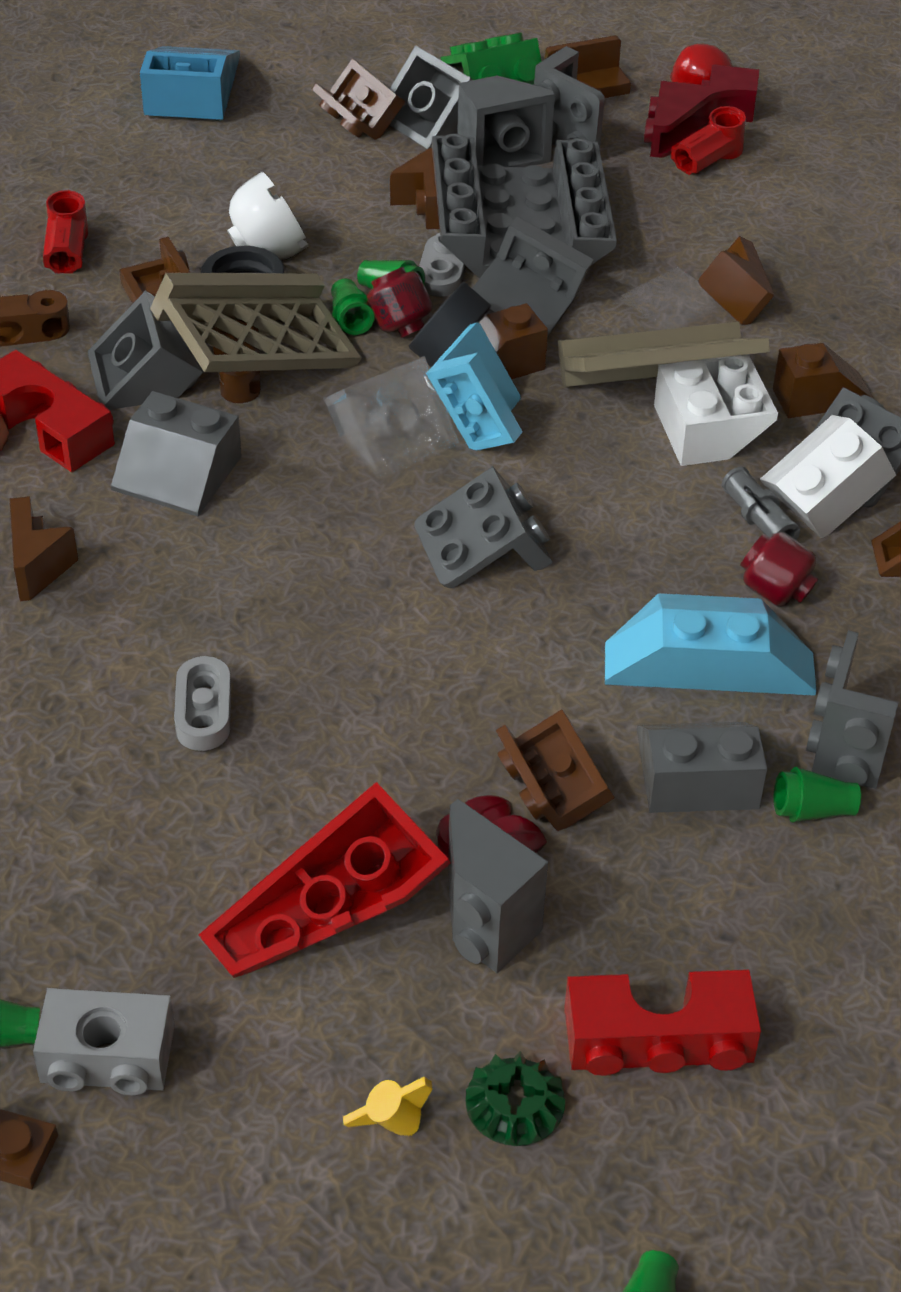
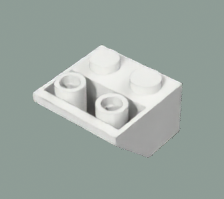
M749 354L683 361L658 366L654 407L681 466L731 459L777 421L778 412Z

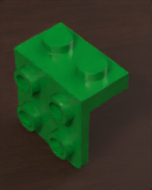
M522 32L487 38L484 41L474 43L470 42L451 46V55L440 57L441 61L446 64L462 62L464 74L473 80L501 76L534 85L535 67L542 62L538 38L523 40Z

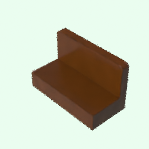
M617 35L546 48L545 59L565 46L578 51L577 80L599 90L604 95V98L630 94L631 82L619 67L621 40Z

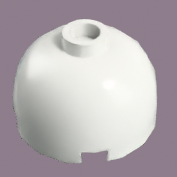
M261 172L238 188L232 197L229 214L233 227L228 229L227 232L236 246L250 245L264 248L276 254L282 261L307 248L308 243L303 240L306 237L282 196L272 195L269 188L274 186V184L264 172Z

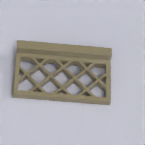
M165 273L150 307L157 321H172L204 372L350 368L358 365L361 359L359 353L319 298L325 284L318 274ZM312 314L317 323L311 321L307 317H310V315ZM235 320H243L247 325L245 326ZM274 320H281L285 322V324L283 326ZM197 321H205L209 324L205 326ZM215 326L239 340L236 342L212 329ZM252 326L277 338L276 341L252 330ZM289 326H292L312 336L314 338L313 341L289 329ZM318 340L335 348L337 352H333L332 350L318 344ZM283 341L304 353H297L280 343ZM246 342L267 354H259L242 344ZM206 343L229 355H213Z
M740 321L558 340L561 379L564 387L657 377L658 366L662 364L770 352L769 338L741 337Z

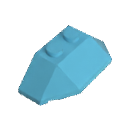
M658 593L605 642V685L816 695L813 652L759 598Z

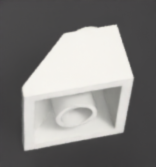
M831 415L761 477L760 480L820 538H824L884 487L896 474L880 444L852 419Z

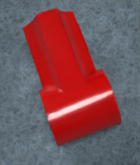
M731 106L714 109L710 113L708 125L671 147V159L675 162L677 168L690 175L698 173L719 159L739 157L743 153L745 113Z
M62 190L51 194L46 201L48 220L43 263L45 268L51 269L55 274L73 273L75 270L82 268L84 244L88 237L84 197L76 191Z

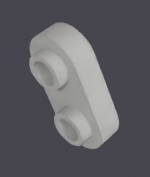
M440 233L427 240L419 265L425 272V288L428 295L437 297L451 295L462 284L466 265L441 243Z
M200 656L186 661L177 671L174 711L175 730L179 742L189 749L197 751L214 749L223 744L230 733V671L223 661L210 656Z

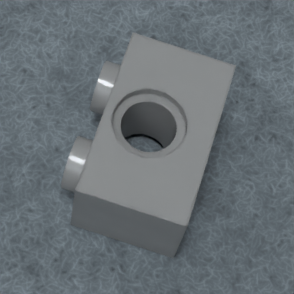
M47 988L33 1049L40 1083H49L52 1087L62 1091H77L83 1088V1086L111 1087L114 1091L124 1095H139L144 1093L146 1089L163 1091L174 1033L170 996ZM102 1044H112L105 1048H96L97 1046Z

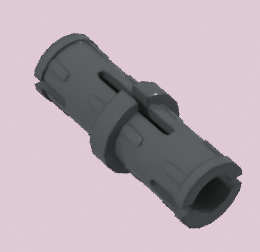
M736 467L725 475L722 481L723 490L742 508V517L749 525L756 524L769 537L777 532H784L793 539H798L800 534L799 526L779 507L780 503L776 495L771 490L763 489L745 467Z

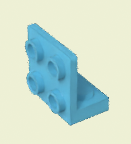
M479 322L470 324L426 374L469 448L477 451L514 443L523 431L511 412L520 401V394Z

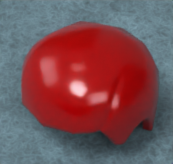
M708 44L690 45L685 47L679 54L670 75L671 81L701 85L702 79L710 80L712 64L732 66L731 59L716 46Z

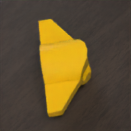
M422 1077L404 1087L392 1080L382 1081L369 1093L365 1106L343 1116V1123L346 1127L379 1124L392 1133L412 1136L419 1128L421 1108L433 1090L432 1081Z

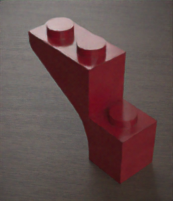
M712 64L710 80L702 79L701 85L661 81L659 96H651L649 113L645 126L644 142L651 143L650 157L663 158L670 155L673 145L708 125L710 113L719 107H736L745 113L746 122L753 123L760 69Z

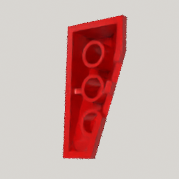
M376 782L198 936L233 978L242 976L407 902L451 862Z

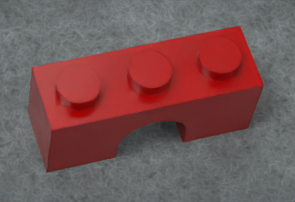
M16 349L0 358V413L6 420L8 429L22 421L35 418L40 451L70 472H74L115 445L113 416L103 403L94 401L77 390L71 382L62 380L48 371L40 362L33 361Z
M749 969L689 972L684 1008L671 1014H656L642 1008L632 996L628 974L568 976L564 1009L571 1070H588L594 1075L606 1076L615 1074L622 1068L649 1067L657 1073H671L687 1065H711L717 1070L728 1071L737 1069L745 1063H754L761 1029Z

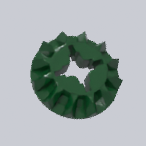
M521 1051L514 1058L501 1059L495 1054L488 1065L483 1068L475 1067L472 1080L466 1088L465 1100L468 1116L476 1129L487 1138L510 1146L530 1145L548 1137L560 1124L566 1102L561 1077L554 1076L549 1071L545 1059L536 1063L527 1060ZM514 1080H521L520 1087H523V1095L525 1097L521 1101V1106L517 1107V1115H512L511 1105H508L509 1100L506 1094H509L511 1086H514Z

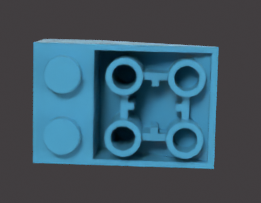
M162 46L147 51L140 70L144 115L223 120L240 59V50Z

